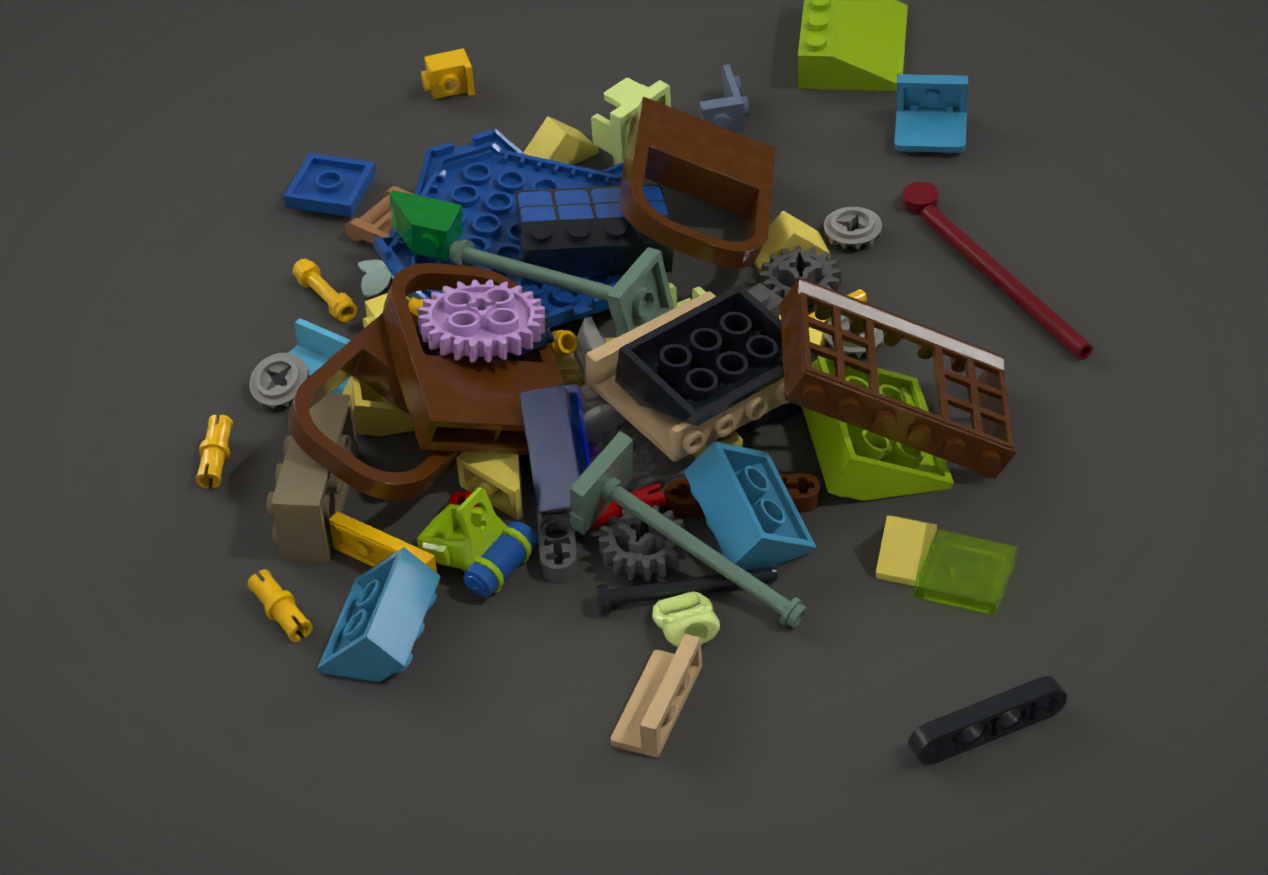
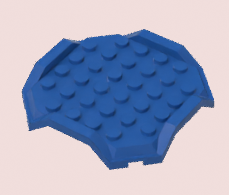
M492 129L472 135V143L454 148L452 142L428 148L414 195L462 205L463 234L459 241L466 239L472 241L477 250L521 261L515 191L621 186L624 162L603 171L525 155L497 129ZM393 228L389 237H374V249L393 277L404 268L415 264L436 263L455 265L450 258L447 261L412 253L395 228ZM471 263L469 265L499 273L522 286L525 292L532 291L533 299L540 298L541 306L545 307V322L547 324L545 328L558 327L609 309V304L606 300L530 279L523 280V277ZM623 275L586 276L580 278L614 287ZM421 290L407 296L410 299L415 297L419 300L431 299L432 292L443 294V291Z

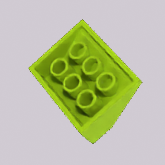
M804 0L798 49V89L897 91V74H903L908 5L897 0Z
M818 355L817 360L811 362L812 368L835 376L834 361ZM845 366L846 381L869 389L868 374ZM877 368L880 394L928 411L917 378ZM802 407L828 493L839 497L866 501L948 490L954 485L946 460Z

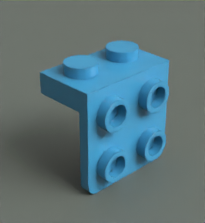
M897 74V113L894 148L897 151L909 153L942 152L946 154L965 151L968 76Z

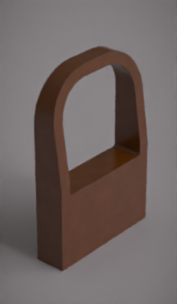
M643 96L629 127L621 178V212L636 229L667 247L723 267H749L756 262L768 239L775 148ZM644 178L742 215L745 218L744 241L729 242L720 240L664 217L647 201L643 192Z
M421 263L401 270L392 281L384 303L383 315L396 374L420 450L569 457L581 428L550 343L525 355L524 361L492 359L491 362H487L485 359L477 358L475 362H470L469 358L466 357L454 360V357L426 355L423 352L406 300L407 295L416 291H443V286L456 289L457 282L470 286L472 280L475 279L480 285H485L489 279L493 280V284L496 286L506 281L510 289L519 285L499 273L472 266Z
M382 313L300 385L288 413V427L297 445L309 457L354 489L380 499L408 500L424 493L457 464L456 457L462 452L435 450L422 464L410 471H381L364 464L325 436L314 424L309 408L350 376H355L409 415L396 374L384 315ZM415 326L424 354L442 356L440 355V348L430 350L429 342H422L421 334L418 333V327ZM451 352L444 356L454 357V353Z

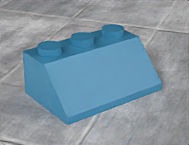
M713 442L684 471L691 486V493L699 502L706 517L707 526L714 533L722 549V555L743 570L774 567L811 553L817 548L768 452Z
M403 547L355 579L317 670L323 674L381 682L394 673H402L412 661L413 654L410 652L414 642L425 628L423 619L437 598V594L434 592L441 576Z

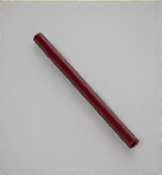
M928 205L922 210L920 218L1074 356L1079 360H1084L1091 354L1093 346L936 207Z

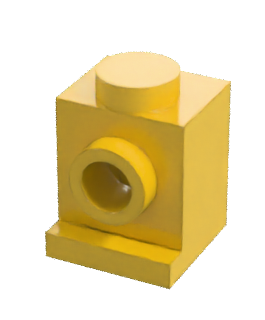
M464 48L424 57L426 71H421V80L425 92L431 91L434 100L462 93H468V96L475 95L473 69Z

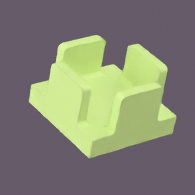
M625 78L604 92V100L618 108L610 112V120L599 114L591 117L592 138L594 145L613 156L614 166L624 162L630 123L643 96L671 107L670 85L659 80L650 87H646L630 78Z

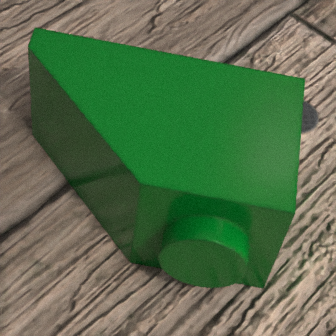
M395 190L391 191V224L412 253L448 261L451 245L459 240L463 234L462 205Z

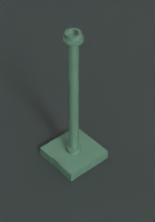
M466 239L455 241L449 251V258L455 265L469 266L472 263L608 301L617 337L674 309L662 254L657 249L648 247L614 287L477 250L473 242Z
M618 432L569 488L571 503L570 524L572 528L582 535L587 532L614 501L781 615L779 623L783 626L789 625L794 629L804 618L808 608L802 604L803 601L795 597L789 601L624 489L633 479V439L623 432Z

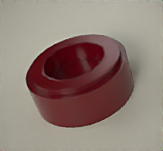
M928 182L908 184L903 189V207L914 214H921L922 210L928 205H933L937 208L939 204V191L937 187Z

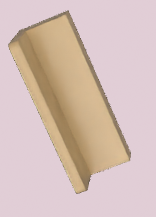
M684 634L675 654L661 650L653 651L610 739L613 747L659 758L702 668L701 637Z

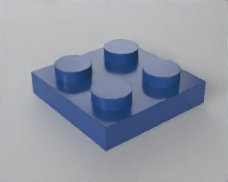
M309 153L284 194L285 207L352 217L377 174L375 162Z

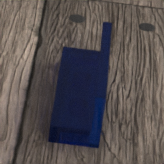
M578 384L559 385L522 392L520 394L537 508L542 512L571 507L569 488L591 464Z

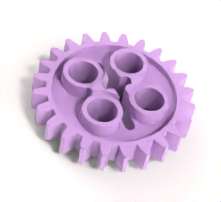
M476 279L472 280L470 286L457 282L456 289L443 286V294L432 292L431 299L423 300V307L418 308V333L421 334L422 342H429L430 350L440 348V355L442 356L453 352L454 360H459L464 355L469 356L470 362H475L478 357H484L487 362H491L492 356L496 355L506 360L508 352L519 356L521 355V347L532 349L533 341H541V333H545V307L541 306L540 298L533 299L532 291L522 293V286L520 285L510 289L506 281L499 286L494 285L491 279L485 285H480Z

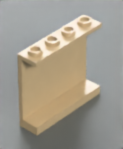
M710 291L586 353L585 383L673 462L697 452L720 437L729 435L735 429L752 420L759 419L763 414L778 406L789 403L785 400L783 378L706 422L694 426L639 405L615 382L620 347L716 297Z

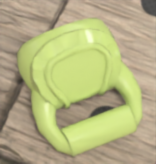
M692 591L659 600L653 606V621L658 627L663 629L666 640L677 648L684 634L701 637V645L715 638L720 630V621L713 612L710 599L698 592Z

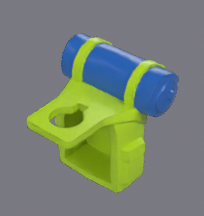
M478 487L462 505L449 504L417 537L419 549L435 555L436 563L466 571L463 576L466 587L474 595L488 599L493 592L498 593L504 581L521 563L529 559L533 548L538 543V537L533 529L524 523L513 521L506 525L495 514L486 489ZM478 503H479L480 506H481V507H474V506H475L476 504H478Z

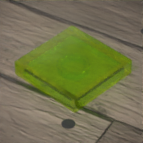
M938 529L915 584V597L996 615L1017 560L1018 546Z

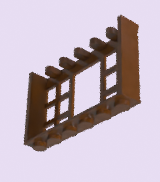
M798 277L780 303L785 400L996 479L1017 453L1014 450L1004 374V356ZM807 302L814 304L815 317L817 319L808 316ZM841 315L849 318V329L851 332L842 329ZM831 316V325H830V324H827V323H825V322L819 321V320H826V319H828V318ZM809 327L831 335L833 350L810 342ZM874 328L883 331L884 344L887 346H896L903 338L917 344V353L920 359L926 360L933 356L939 416L879 393ZM864 331V337H861V336H858V335H856V334H853V333H861V332ZM843 340L865 348L867 363L844 355ZM811 353L834 361L835 376L812 368ZM942 354L951 357V368L954 372L944 369ZM845 366L868 374L869 389L846 381ZM975 367L984 370L977 381ZM965 371L966 377L955 372L959 373ZM945 379L967 387L969 402L947 394ZM948 405L969 412L972 428L950 420Z

